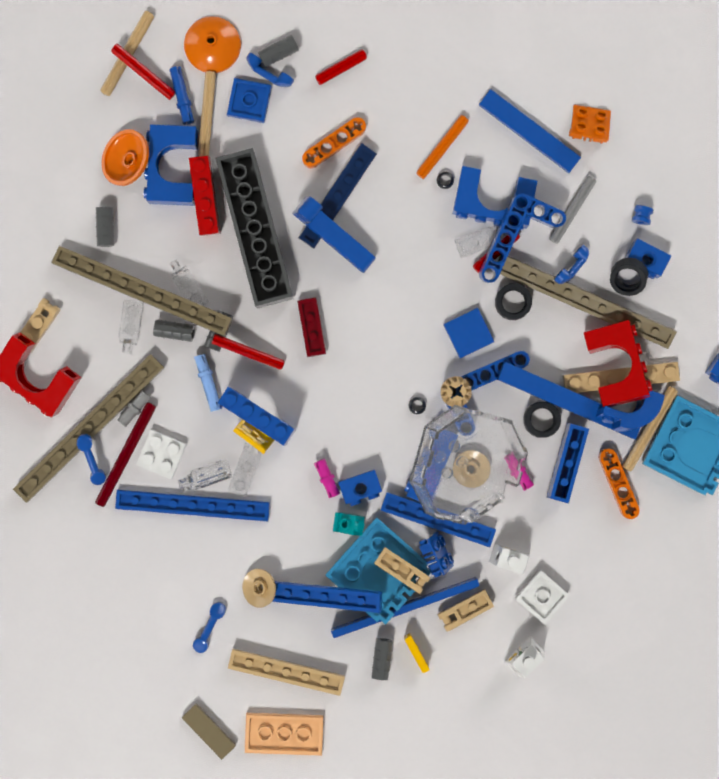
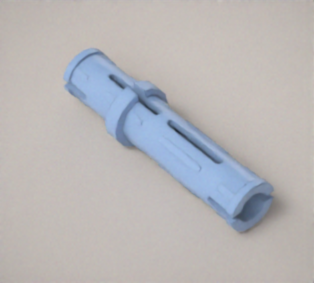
M206 354L195 356L194 359L199 372L197 375L198 378H201L210 412L222 409L221 405L218 404L219 397L212 377L213 371L209 368Z

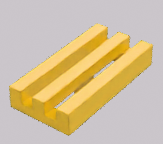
M243 419L233 430V432L263 454L275 441Z
M410 633L405 635L404 640L422 673L429 671V666Z

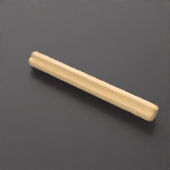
M144 11L124 46V49L132 56L154 19L153 14L149 11ZM119 58L100 89L106 96L111 95L127 67Z
M212 71L205 72L198 157L209 156L216 74Z
M670 386L663 394L665 396L660 412L654 420L644 427L622 465L625 470L631 472L677 395L678 391Z

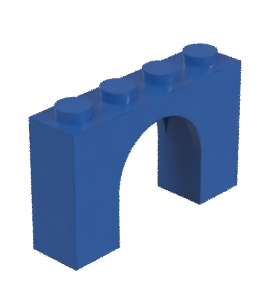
M150 125V130L146 132V140L149 142L148 168H145L144 172L145 180H147V187H144V199L149 204L195 206L192 183H173L164 180L159 173V163L163 155L170 150H197L198 130L196 126Z
M462 166L452 214L456 215V218L459 219L475 218V221L479 223L490 221L494 222L493 225L500 226L507 208L501 211H492L484 207L477 195L481 169ZM519 177L516 181L514 196L523 193L535 198L538 181ZM518 198L516 204L519 208H523L525 201L522 198ZM511 215L508 222L511 226H515L517 219ZM525 217L520 228L521 231L524 228L527 229L530 218Z
M227 387L218 401V404L283 446L288 444L297 430L231 387Z

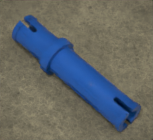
M175 66L170 68L169 72L178 102L176 105L177 109L180 110L183 125H186V122L189 125L195 122L191 111L192 103L187 95L182 69L180 66H178V69Z

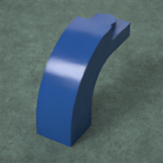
M651 391L649 392L650 397L637 400L636 407L632 413H625L604 406L597 410L596 417L602 419L605 423L613 424V431H633L655 419L662 408L665 395Z

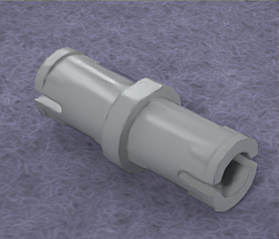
M141 390L132 403L129 402L127 404L128 407L117 420L127 427L132 419L141 413L140 410L151 397Z

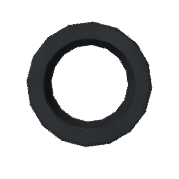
M623 258L617 261L612 268L610 275L611 286L621 295H637L646 287L648 270L644 263L636 258ZM623 269H632L638 272L641 278L637 284L628 285L618 279V273Z
M510 283L504 286L495 298L497 312L507 320L523 318L532 306L530 291L518 283ZM517 291L523 295L525 304L520 312L510 313L504 309L502 299L507 292Z
M537 402L526 409L523 423L531 435L537 438H547L558 431L561 425V415L553 404ZM540 408L549 410L553 416L552 426L545 431L535 429L531 423L533 412Z

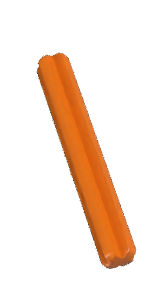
M460 115L417 170L416 174L420 178L425 179L468 124L469 120L465 116Z

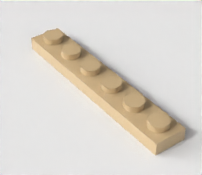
M678 362L646 365L647 373H644L645 379L650 380L651 384L680 381ZM632 367L563 375L564 388L575 393L598 391L599 387L624 380L629 375Z
M234 648L232 649L228 669L338 696H341L345 675Z

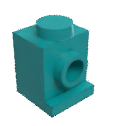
M335 512L333 532L362 536L365 516Z

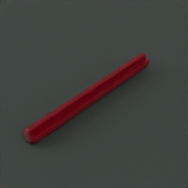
M149 402L145 404L95 501L97 505L104 507L110 498L156 409L154 404Z

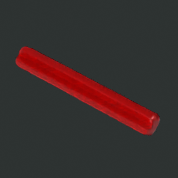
M119 44L113 46L111 52L168 100L174 97L175 91Z
M217 334L213 336L212 344L280 370L284 366L285 361Z

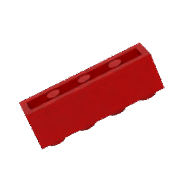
M208 155L189 158L199 235L221 234L210 157Z

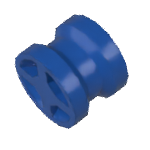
M636 205L634 207L635 216L632 217L631 221L639 225H650V215L653 214L654 209Z

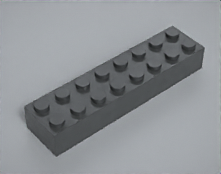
M253 148L217 157L219 173L255 307L258 309L294 299Z

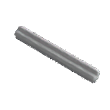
M588 176L565 212L566 222L561 227L555 228L549 239L553 243L558 244L594 187L596 183L594 178Z

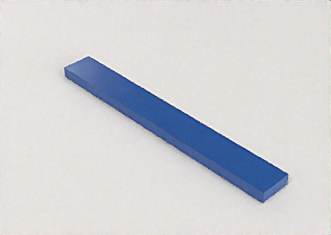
M503 363L497 377L498 381L612 430L613 424L605 423L602 419L596 417L597 410L603 407L601 403L512 364ZM640 428L618 433L636 440Z
M117 490L115 509L268 522L270 502Z
M474 577L409 600L398 611L393 607L389 610L395 614L393 616L395 617L479 587V582ZM367 615L331 628L333 638H337L377 622Z

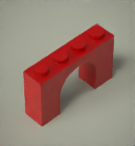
M629 320L584 332L590 354L617 348L628 353L632 360L631 371L624 380L598 388L603 407H614L650 397L649 392L653 391L650 380L645 379L644 373H647L645 361H640L639 355L643 354L640 343H636L634 336H637L635 324L631 325Z
M21 332L12 335L0 354V382L8 385L11 391L20 394L25 398L26 402L35 405L44 415L52 418L60 413L82 377L66 366L58 370L46 389L33 386L25 376L24 363L36 343Z

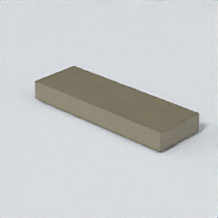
M197 703L182 716V719L221 760L236 747V744Z

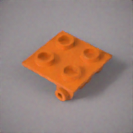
M573 105L572 125L569 136L572 139H582L583 137V141L589 138V142L593 139V142H599L600 144L609 141L611 111Z

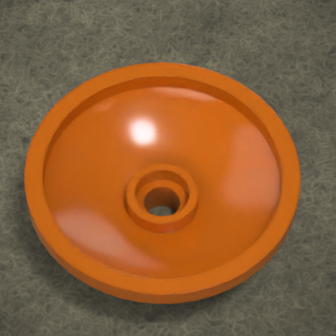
M205 17L196 21L188 29L184 40V50L190 63L198 70L220 73L229 69L238 59L241 50L240 36L236 28L229 21L220 17ZM213 38L214 42L208 43V40Z
M126 129L118 132L109 140L103 151L101 163L103 174L110 183L117 186H127L135 182L142 175L149 158V147L145 137L135 130Z

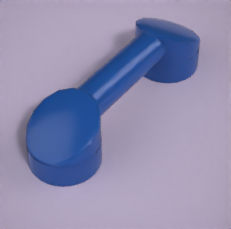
M253 53L247 55L246 60L255 73L279 87H290L293 84L294 79L286 73L281 72L280 76L277 77L259 66L262 62L259 57Z
M584 244L573 254L577 261L571 269L567 271L563 268L553 279L558 284L570 281L587 261L589 249Z
M81 434L77 438V447L85 454L91 470V482L94 485H101L106 480V474L103 470L98 469L91 451L92 438L88 434Z
M216 602L211 606V616L201 637L196 638L193 642V649L196 652L204 653L208 649V638L217 620L226 613V607L223 603Z

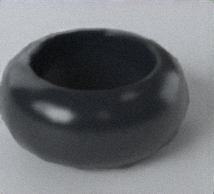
M449 172L440 173L436 179L438 186L442 189H448L454 183V177ZM448 176L451 182L448 185H443L440 182V178Z
M414 397L409 401V410L413 414L418 415L425 411L426 403L422 398ZM415 400H419L423 404L420 411H414L412 408V403Z

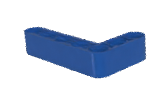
M522 193L514 196L479 272L480 279L485 283H492L498 279L525 217L548 227L557 228L566 222L565 213L527 194ZM518 198L524 199L525 206L523 208L517 206L516 201ZM535 206L542 208L541 216L535 215ZM553 214H557L560 217L558 224L552 222ZM511 215L517 219L515 226H511L508 222ZM503 233L509 236L507 244H503L500 240ZM495 251L501 254L499 262H495L492 258ZM487 269L493 271V277L490 280L484 276Z
M311 196L305 197L292 214L362 273H365L376 257L321 211L323 207Z
M518 351L463 375L461 378L471 379L472 391L497 380L499 363L507 362L522 369L529 364L530 358L526 352ZM517 355L524 357L523 365L516 363L515 358ZM483 370L488 371L490 374V378L487 381L480 378V373ZM461 385L455 389V394L451 396V399L456 395L463 397L459 392L462 387ZM446 404L457 431L464 435L472 433L475 424L467 405H463L462 412L456 414L453 411V407ZM464 420L470 423V429L466 432L460 427Z

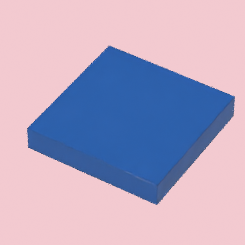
M234 78L227 116L265 123L272 86Z
M478 308L443 324L459 359L494 343Z

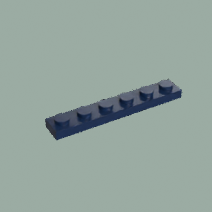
M360 143L321 202L323 207L321 211L331 220H334L377 155V153L363 143ZM305 226L298 237L299 240L313 249L321 239L307 226Z

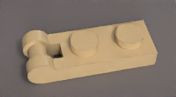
M45 298L40 301L37 309L21 331L22 334L36 343L30 353L33 352L60 312L59 307L56 305L52 306L49 304L50 301ZM45 310L49 312L47 317L42 315Z
M386 547L374 563L418 594H421L423 591L422 587L430 580L428 575ZM414 574L419 577L416 583L410 581Z
M483 589L448 609L439 612L437 615L440 620H443L444 628L448 632L493 608L494 605L486 590ZM454 613L457 619L451 621L449 615Z

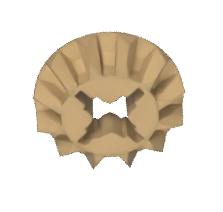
M459 376L448 378L441 386V398L451 407L465 405L472 395L470 384L466 379ZM461 385L462 387L459 392L463 397L456 395L451 399L453 391L449 386L456 389Z

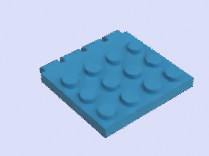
M676 395L642 464L702 495H706V493L713 495L719 484L713 480L714 477L719 479V416Z
M376 517L363 532L362 536H359L325 576L340 588L382 592V611L380 613H366L377 623L381 620L386 625L395 615L389 609L393 607L398 611L407 601L402 594L405 592L411 597L415 591L374 564L383 549L386 547L428 576L431 572L427 568L429 565L426 564L427 561ZM414 574L410 581L416 583L415 579L419 577Z

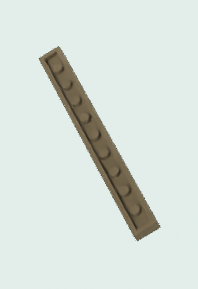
M61 246L58 247L51 262L56 266L224 337L233 320L226 315Z
M510 256L507 257L500 274L608 323L616 324L629 320L631 325L635 324L637 336L669 349L677 333L672 328L571 283L558 284L553 280L555 276Z
M150 354L13 490L28 503L81 451L77 447L78 436L88 434L93 439L165 367Z

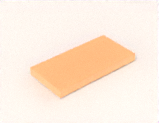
M246 713L245 753L322 756L323 715Z

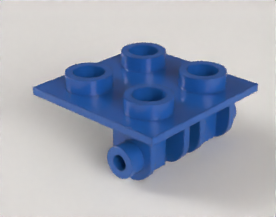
M438 531L427 540L419 541V548L422 554L430 553L424 556V559L431 556L435 557L426 562V564H430L428 568L431 575H434L435 578L442 574L445 575L454 566L453 557L446 550L445 539Z

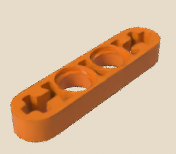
M359 117L353 118L315 144L303 154V164L307 168H315L365 133V121ZM354 123L362 124L361 130L355 129L352 132L353 137H351L346 128H349L351 131L354 129ZM339 133L347 135L348 138L345 142L341 143L337 140L336 137ZM330 144L332 147L331 152L323 153L321 151L322 145ZM318 149V152L322 156V158L320 159L318 155L314 158V163H307V156H315L317 154L315 150Z
M603 449L598 456L599 462L623 517L635 519L639 515V506L619 458L614 450ZM606 452L612 454L610 461L612 464L616 463L617 466L606 468V466H610L608 460L603 459L606 456ZM614 469L620 472L618 480H612L610 477V473ZM621 487L627 489L628 493L625 498L618 496L617 492ZM631 498L628 504L635 509L632 511V515L625 512L628 510V507L625 503L621 504L622 501H627Z

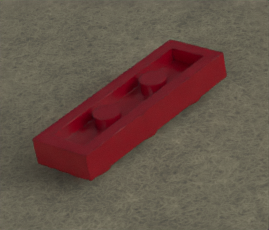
M315 297L298 300L307 358L325 355L326 350L317 299Z

